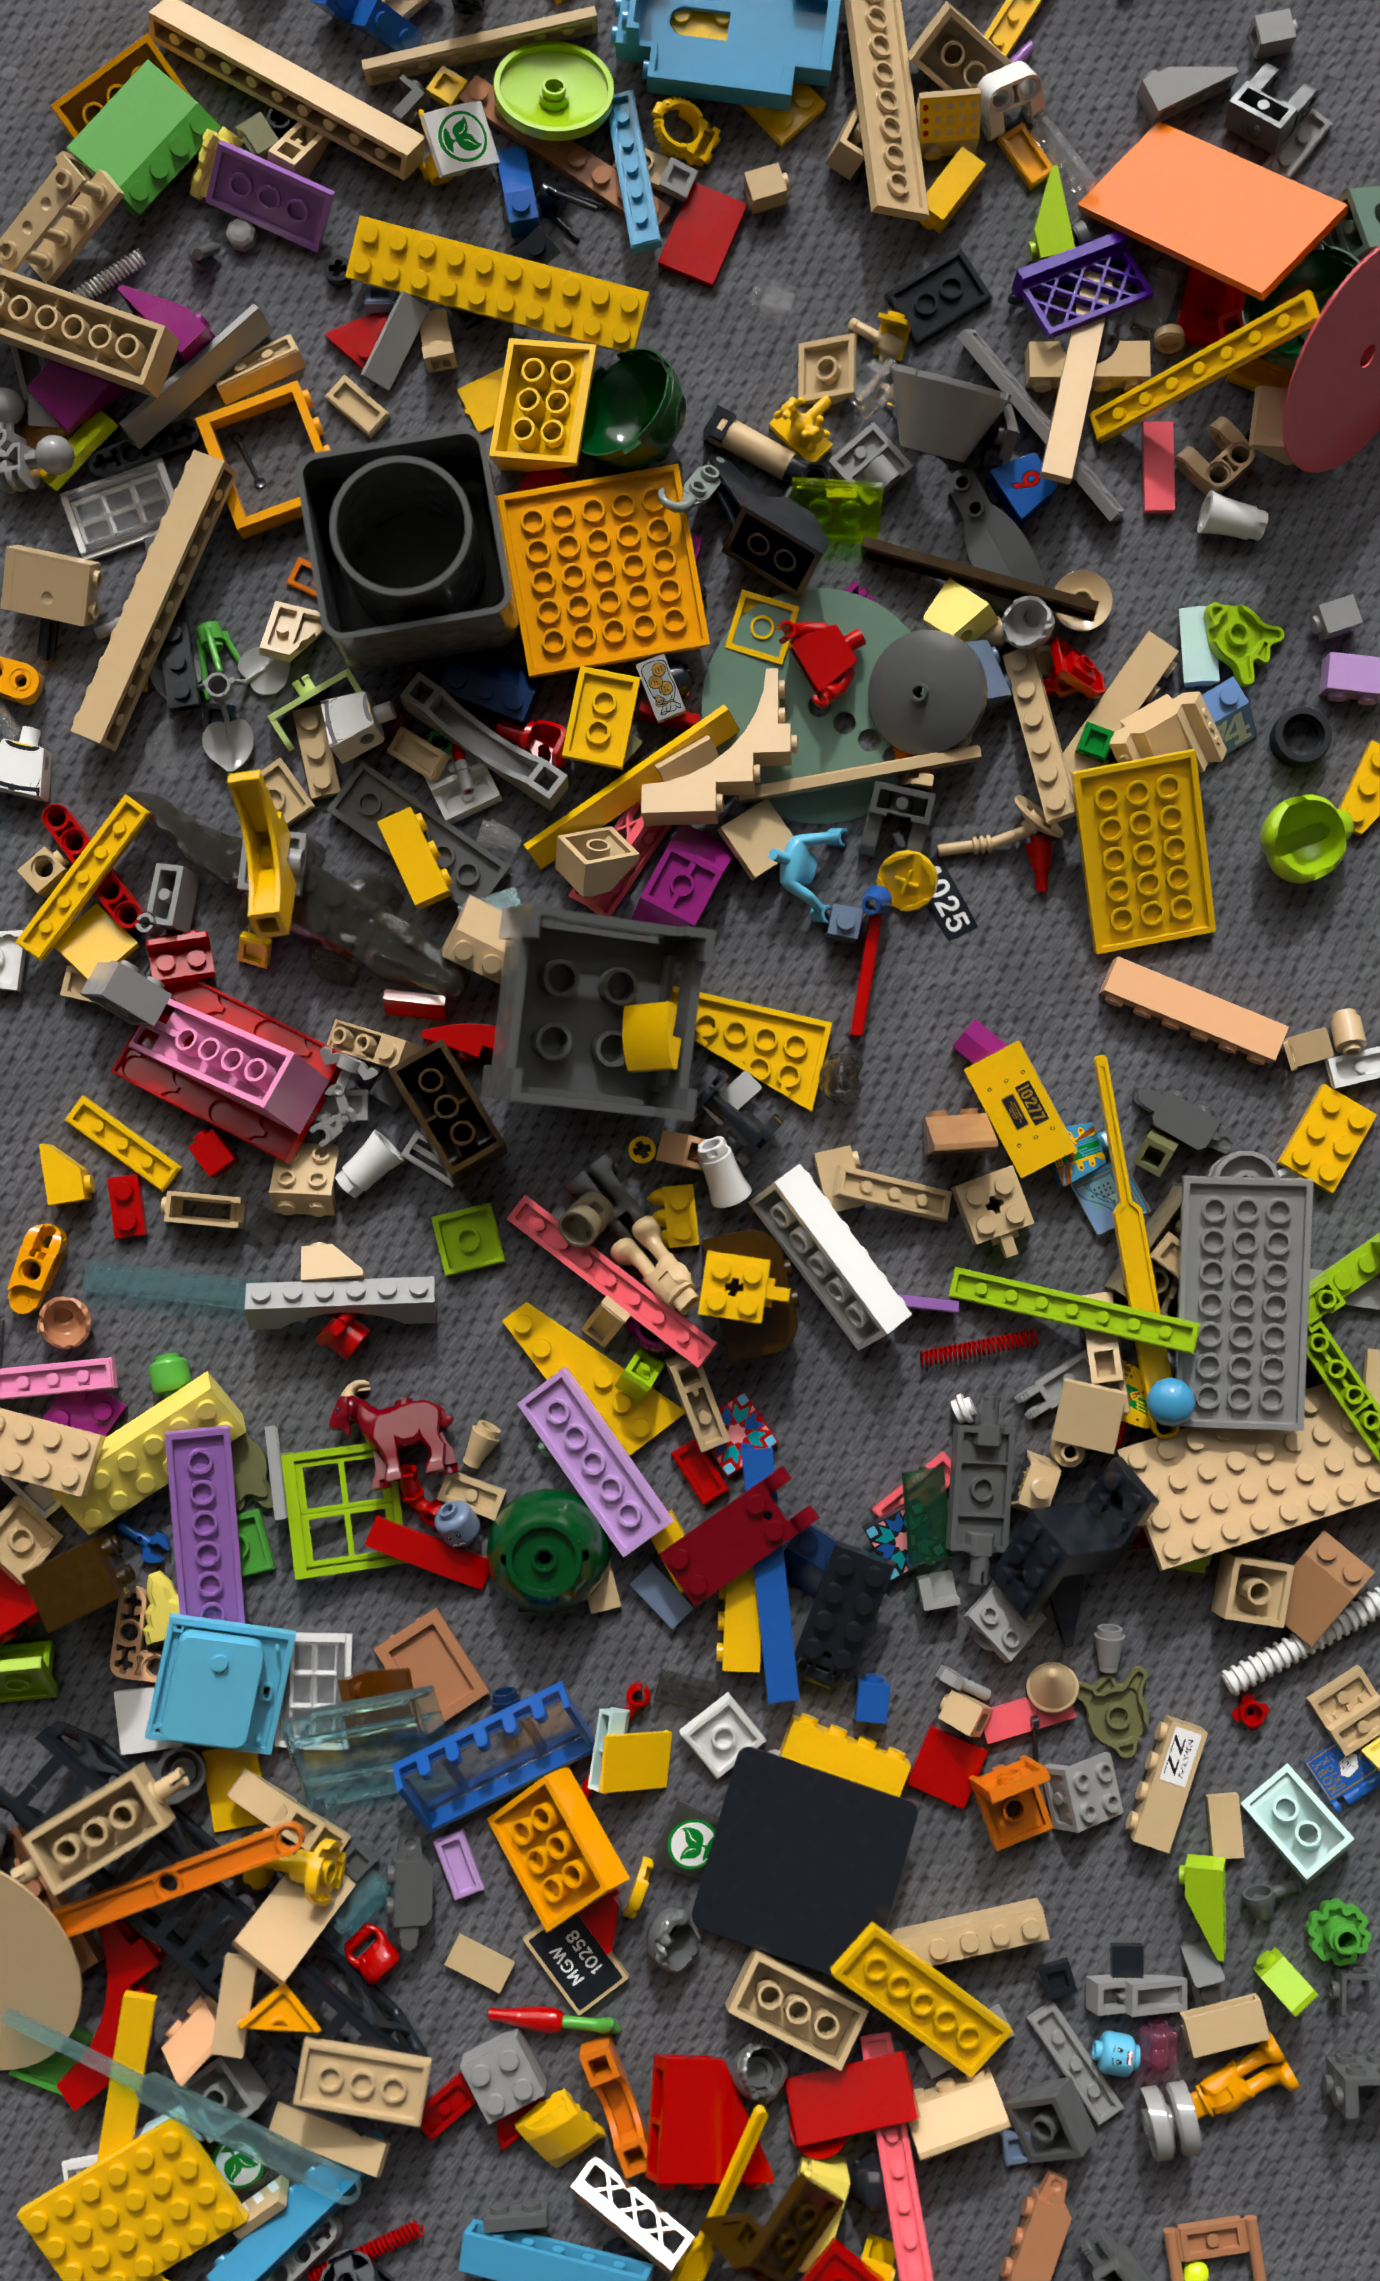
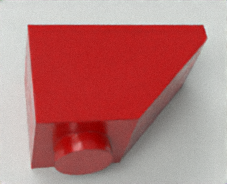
M619 1887L578 1913L606 1954H609L613 1948L620 1899L618 1894L621 1893Z

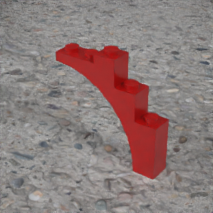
M97 1889L92 1894H95L100 1891ZM123 1918L97 1927L104 1947L107 1966V1993L101 2022L85 2054L62 2076L56 2085L74 2112L110 2083L124 1993L128 1990L152 1994L148 1986L144 1983L140 1984L138 1980L157 1966L166 1955L161 1946L146 1940L142 1935L137 1937L134 1934L136 1930Z

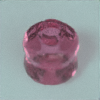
M1151 2019L1147 2021L1148 2025L1142 2026L1138 2032L1141 2043L1140 2059L1144 2063L1149 2064V2068L1155 2070L1157 2066V2071H1166L1170 2068L1169 2065L1175 2064L1179 2058L1176 2046L1178 2033L1175 2028L1168 2026L1167 2021L1161 2020L1162 2024H1160V2019Z

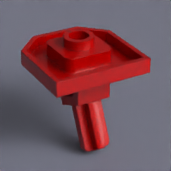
M1055 636L1050 641L1054 666L1049 670L1050 677L1043 680L1047 697L1057 693L1059 698H1063L1076 691H1080L1090 699L1100 698L1106 692L1101 672L1089 657L1073 648L1058 636Z

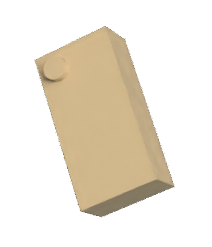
M754 1947L751 1948L725 2003L729 2013L840 2071L869 2012L863 2002Z

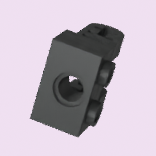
M1266 63L1250 82L1246 81L1229 101L1224 128L1275 155L1310 113L1319 96V90L1304 83L1288 103L1284 100L1280 102L1269 95L1279 81L1281 70Z
M875 780L858 854L873 857L883 815L887 816V814L912 821L905 850L922 853L936 794Z

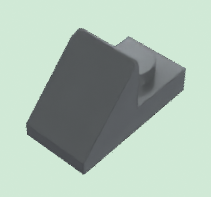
M1207 1939L1180 1946L1195 2008L1226 2001L1227 1998L1223 1986L1225 1976Z

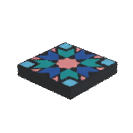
M916 1497L862 1526L875 1554L896 1562L890 1582L944 1552Z

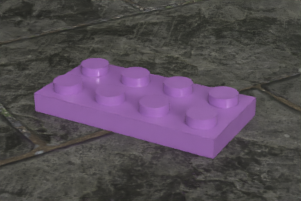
M222 140L217 145L205 202L317 253L322 247L335 191Z

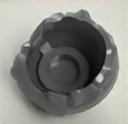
M668 1907L661 1911L649 1924L646 1940L651 1959L664 1971L676 1974L685 1968L687 1963L698 1953L699 1950L696 1945L701 1940V1937L698 1934V1929L692 1917L687 1911L677 1907Z
M761 2040L760 2043H749L737 2053L732 2067L733 2080L740 2094L747 2099L762 2101L763 2103H768L776 2097L780 2088L783 2087L789 2072V2067L784 2061L783 2056L774 2049L771 2043L765 2040Z

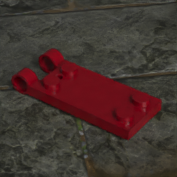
M784 1466L775 1470L659 1553V1556L694 1606L701 1603L820 1518L810 1504L788 1520L771 1496V1493L792 1479ZM771 1511L773 1517L771 1519H766L764 1517V1512Z

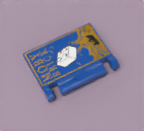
M1376 1737L1348 1756H1345L1336 1743L1333 1742L1304 1762L1337 1814L1343 1811L1341 1805L1336 1800L1340 1796L1350 1806L1380 1786V1772L1366 1759L1361 1749L1375 1740Z

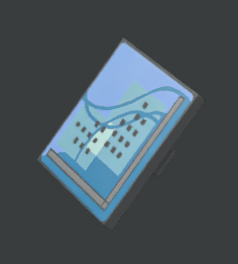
M1109 1162L1069 1184L1097 1237L1115 1229L1112 1212L1118 1204L1112 1164ZM1127 1167L1132 1201L1142 1208L1143 1215L1151 1212V1209Z

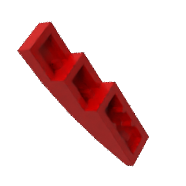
M379 1515L376 1516L364 1544L407 1563L481 1590L490 1572L487 1557L463 1547L449 1546L444 1539L436 1538L409 1526H403Z

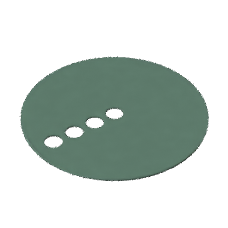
M809 588L804 591L800 599L789 592L772 598L800 607L795 623L825 622L829 626L836 624L843 636L858 628L866 640V645L853 652L857 658L856 675L848 691L830 702V711L824 717H815L808 709L810 699L816 694L791 653L789 645L783 665H779L724 648L729 631L726 633L712 656L705 676L702 693V719L722 705H725L740 729L739 732L716 747L719 756L730 749L745 732L755 715L764 690L766 669L778 668L779 679L785 680L786 698L780 699V708L785 707L786 723L791 724L792 735H797L798 754H792V765L761 766V783H755V785L884 762L883 755L885 750L893 745L883 737L872 719L868 702V687L874 665L883 651L896 639L910 633L909 629L896 616L870 599L837 589ZM766 603L757 605L739 619L732 644L779 657L782 647L779 639L785 635L782 630H774L768 639L760 640L752 635L750 624L755 617L765 615L772 619L775 628L784 620L790 621L792 611ZM758 619L753 625V630L759 636H766L771 631V624L766 619ZM922 688V692H921V697L924 695V689H923V688ZM841 712L850 713L855 719V728L849 734H840L834 728L833 720ZM866 729H873L880 735V745L874 751H866L859 745V735ZM899 776L878 779L879 781L900 785ZM875 780L768 800L783 819L808 824L844 822L867 814ZM757 801V802H752V803H753L754 805H757L758 803H760V802H762V801Z

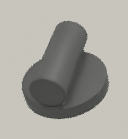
M198 241L191 242L187 247L190 263L202 271H209L213 268V255L220 252L219 244L211 242L204 245Z

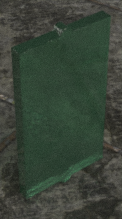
M920 1466L918 1470L901 1472L909 1565L923 1563L934 1565L935 1561L952 1558L951 1550L946 1549L948 1508L944 1466L932 1468Z

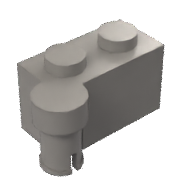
M156 863L147 911L158 917L142 913L136 919L142 924L136 923V928L140 932L146 933L149 939L159 935L172 936L173 933L184 934L190 931L200 875L185 866Z

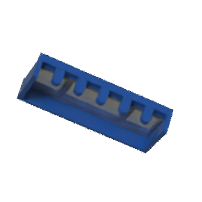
M560 1681L391 1765L397 1792L430 1834L541 1779L549 1773L592 1754L595 1740L590 1726H588L567 1693L563 1682Z

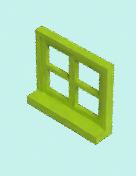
M368 1443L296 1453H281L295 1580L407 1563L380 1551L355 1554L350 1514L385 1509L387 1519L403 1525L398 1482H392V1488L384 1489L382 1498L355 1502L348 1501L344 1462L374 1458ZM338 1463L343 1503L307 1508L303 1468ZM344 1515L349 1555L314 1560L309 1520Z

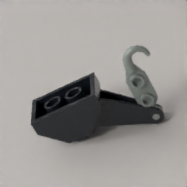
M712 453L707 465L696 469L683 487L681 502L669 500L665 496V489L660 488L658 492L660 503L666 509L675 513H686L692 507L707 503L716 491L733 527L721 552L799 599L810 583L829 546V542L814 513L788 497H767L722 453Z

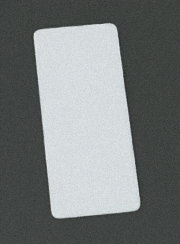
M744 1071L719 1095L738 1110L760 1091L762 1087L748 1071ZM706 1107L704 1108L717 1124L722 1125L724 1123Z

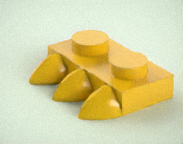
M693 1184L668 1186L653 1191L647 1197V1200L654 1205L665 1207L652 1215L660 1227H667V1229L661 1231V1240L665 1247L675 1248L699 1245Z

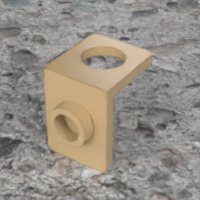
M1325 1027L1291 1036L1283 1041L1291 1071L1297 1070L1298 1066L1334 1056L1329 1034Z

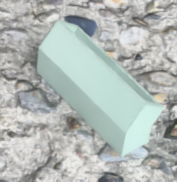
M1207 606L1179 609L1185 687L1211 686L1220 682L1218 658L1212 653L1207 641L1206 621L1204 618V610Z
M615 1707L599 1710L588 1781L589 1789L599 1792L604 1736L608 1734H626L631 1710Z

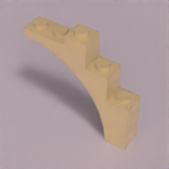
M778 668L766 669L764 690L757 711L745 732L730 749L712 763L689 775L666 782L642 784L641 814L645 826L718 824V812H724L723 795H754L755 783H761V766L792 765V754H798L797 735H792L791 724L786 723L785 707L780 708V699L786 698L785 680L779 679Z

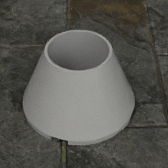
M895 363L892 366L900 446L951 460L966 461L1010 402L1012 396L995 389Z

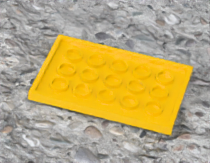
M1183 750L1071 772L1094 953L1102 954L1216 932L1196 750Z
M179 2113L21 2207L17 2214L21 2223L63 2281H148L247 2222L249 2216L243 2204Z

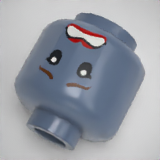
M462 1500L447 1502L442 1505L434 1519L435 1528L444 1541L452 1547L470 1545L476 1539L480 1530V1520L469 1504Z

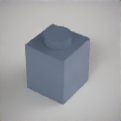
M833 903L825 938L855 944L859 935L863 909Z

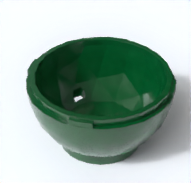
M540 1489L530 1491L513 1499L502 1509L492 1524L488 1536L486 1556L494 1583L508 1600L519 1608L534 1613L554 1614L567 1611L582 1604L596 1591L604 1579L609 1564L610 1544L607 1533L583 1499L563 1490ZM587 1549L589 1551V1559L583 1561V1550ZM548 1552L551 1556L550 1562H541L539 1554ZM502 1554L506 1555V1565L502 1563Z

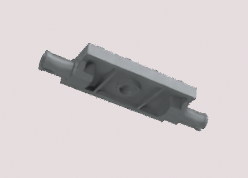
M981 1395L980 1423H976V1425L954 1424L946 1549L968 1552V1555H971L968 1583L988 1585L989 1557H992L995 1552H1005L1009 1542L1016 1428L1001 1427L998 1424L1001 1397Z

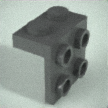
M1377 2051L1368 2052L1367 2056H1355L1349 2052H1338L1336 2057H1326V2074L1322 2075L1324 2094L1331 2099L1334 2106L1340 2110L1346 2119H1359L1358 2086L1380 2085V2052Z

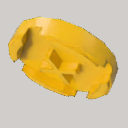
M903 850L897 851L886 858L879 868L876 883L879 886L885 887L892 896L891 907L894 906L901 911L908 912L919 910L929 903L936 893L938 876L936 868L929 858L920 852Z

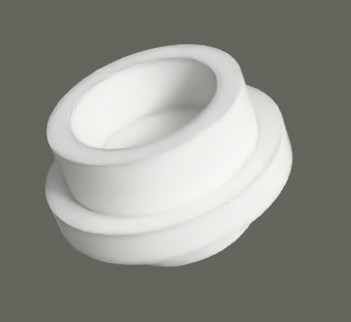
M961 1393L956 1395L957 1399L952 1400L951 1405L960 1424L966 1421L969 1424L974 1422L972 1415L977 1414L971 1398H964Z

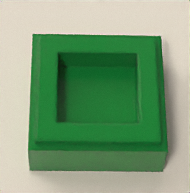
M1087 721L1075 753L1103 763L1109 752V743L1114 731Z

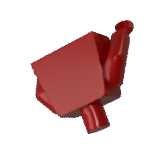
M784 620L774 628L775 631L782 630L785 634L779 639L780 644L793 639L790 641L789 649L816 695H813L812 699L818 707L826 708L830 702L848 691L856 675L857 658L853 652L866 645V640L858 628L843 636L836 624L829 626L825 622L792 623L789 620Z

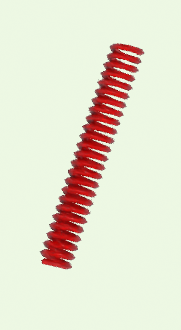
M1031 1328L1030 1331L1027 1329L1026 1331L1022 1330L1021 1333L1017 1331L1016 1334L1014 1332L1011 1334L1007 1333V1335L1002 1334V1336L998 1335L997 1338L993 1336L992 1338H983V1340L978 1339V1341L974 1339L973 1342L969 1340L968 1343L965 1341L963 1344L961 1342L959 1344L955 1343L954 1346L950 1344L949 1347L945 1345L944 1348L942 1346L935 1349L931 1348L930 1351L926 1349L925 1352L921 1350V1367L924 1368L923 1357L927 1367L929 1366L928 1357L931 1366L934 1365L933 1356L936 1365L939 1364L938 1356L940 1363L943 1364L942 1353L945 1362L948 1363L947 1352L950 1362H953L952 1352L957 1362V1351L959 1359L962 1361L961 1348L964 1359H967L966 1348L969 1358H972L971 1347L974 1357H977L976 1347L978 1355L981 1357L980 1344L985 1356V1344L989 1355H991L990 1343L993 1353H996L995 1343L1000 1353L999 1340L1002 1350L1005 1352L1004 1339L1008 1351L1011 1350L1009 1339L1012 1349L1015 1350L1014 1338L1017 1349H1020L1019 1338L1021 1346L1024 1348L1023 1335L1026 1346L1029 1348L1028 1334L1031 1345L1034 1346L1033 1334L1036 1345H1039L1038 1332Z
M413 2219L412 2223L408 2221V2226L404 2223L403 2227L395 2228L394 2232L390 2230L389 2233H385V2236L381 2234L380 2238L377 2236L376 2240L367 2241V2245L363 2243L362 2246L358 2245V2248L354 2247L353 2250L363 2252L369 2258L370 2253L372 2260L373 2258L377 2259L378 2256L381 2257L382 2254L385 2255L387 2252L395 2250L396 2247L400 2248L401 2245L409 2244L410 2241L413 2242L419 2236L423 2237L424 2226L423 2224L420 2225V2234L417 2221ZM327 2260L326 2264L322 2262L321 2266L318 2264L317 2267L307 2271L310 2281H319L322 2272L329 2264Z

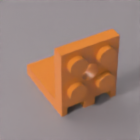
M1026 1755L1020 1756L1019 1761L1009 1765L1000 1764L992 1767L991 1772L976 1777L973 1775L968 1777L992 1846L996 1851L1054 1828L1039 1788L1040 1784L1051 1780L1048 1770L1045 1766ZM1017 1800L1020 1803L1019 1813L1014 1817H1008L1006 1814L1007 1804Z

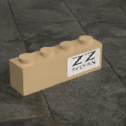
M1165 1715L1164 1722L1160 1721L1155 1731L1157 1743L1154 1752L1150 1751L1145 1762V1769L1148 1771L1144 1782L1140 1781L1136 1789L1135 1798L1138 1802L1135 1811H1130L1126 1820L1127 1834L1134 1842L1170 1853L1208 1732L1201 1726L1169 1715Z

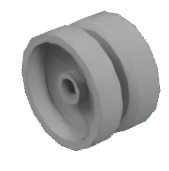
M1236 1151L1223 1155L1208 1167L1205 1176L1280 1178L1276 1166L1265 1155L1255 1151Z
M1180 2080L1166 2083L1164 2090L1165 2100L1162 2092L1156 2085L1139 2088L1138 2095L1142 2123L1155 2161L1160 2162L1174 2159L1175 2143L1179 2152L1184 2157L1202 2154L1198 2120L1185 2081Z

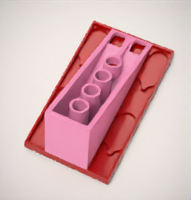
M199 980L166 984L163 989L172 995L155 1026H136L110 1072L126 1082L290 1165L296 1155V1151L299 1150L309 1132L311 1124L314 1123L328 1096L325 1095L326 1090L336 1083L342 1070L335 1065L336 1063L324 1064L321 1059L320 1049L327 1045ZM332 1048L333 1053L339 1052Z

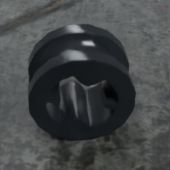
M340 255L330 257L324 265L326 278L335 287H344L351 282V280L345 277L349 261ZM337 266H342L344 272H341L339 277H335L333 271L337 270Z

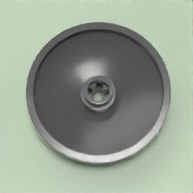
M937 630L910 632L892 642L883 651L874 665L868 687V702L872 719L883 737L902 751L916 755H925L952 750L971 736L982 719L988 693L986 674L975 651L959 637ZM922 688H923V689H924V695L921 697V692H922Z

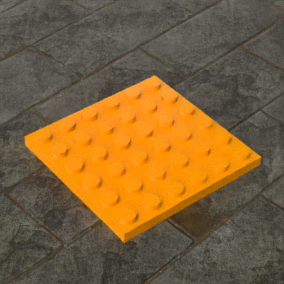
M679 464L497 495L530 679L576 671L580 669V666L593 668L656 657L661 654L667 655L710 647L687 512H672L666 509L658 499L660 488H664L665 496L669 500L674 502L682 501L683 487Z

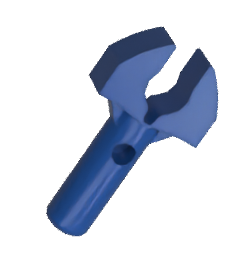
M124 1520L119 1521L116 1525V1531L142 1547L143 1555L141 1559L147 1563H157L165 1560L164 1557L153 1551L151 1544H160L168 1551L172 1549L169 1537L160 1530L155 1535L148 1536Z

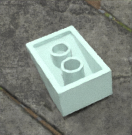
M1288 1763L1240 1803L1306 1885L1354 1845V1837Z

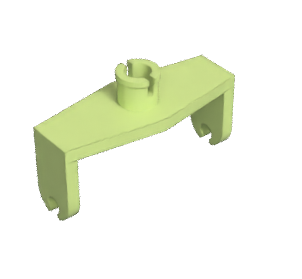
M349 668L317 687L313 684L309 674L301 677L305 687L302 686L299 680L292 683L300 697L267 716L289 752L295 748L276 718L345 677L348 678L356 693L362 692Z

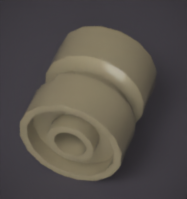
M584 1193L561 1216L559 1220L561 1235L573 1246H589L611 1223L614 1217L613 1207L608 1199L600 1193Z

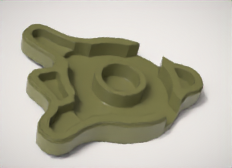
M246 1430L244 1434L231 1442L236 1510H241L246 1506L248 1496L253 1497L263 1507L272 1508V1491L268 1481V1456L265 1450L253 1441V1438L248 1435Z
M1138 1665L1133 1666L1121 1683H1117L1111 1673H1104L1094 1684L1079 1681V1695L1077 1699L1085 1707L1086 1720L1090 1731L1101 1742L1115 1749L1122 1758H1130L1135 1755L1137 1744L1141 1739L1140 1736L1149 1723L1148 1706L1143 1697V1688L1148 1678V1673L1146 1669Z

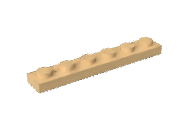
M1018 649L1005 654L1003 659L1013 686L1011 690L1046 822L1051 825L1076 816L1077 812L1072 786L1035 649Z

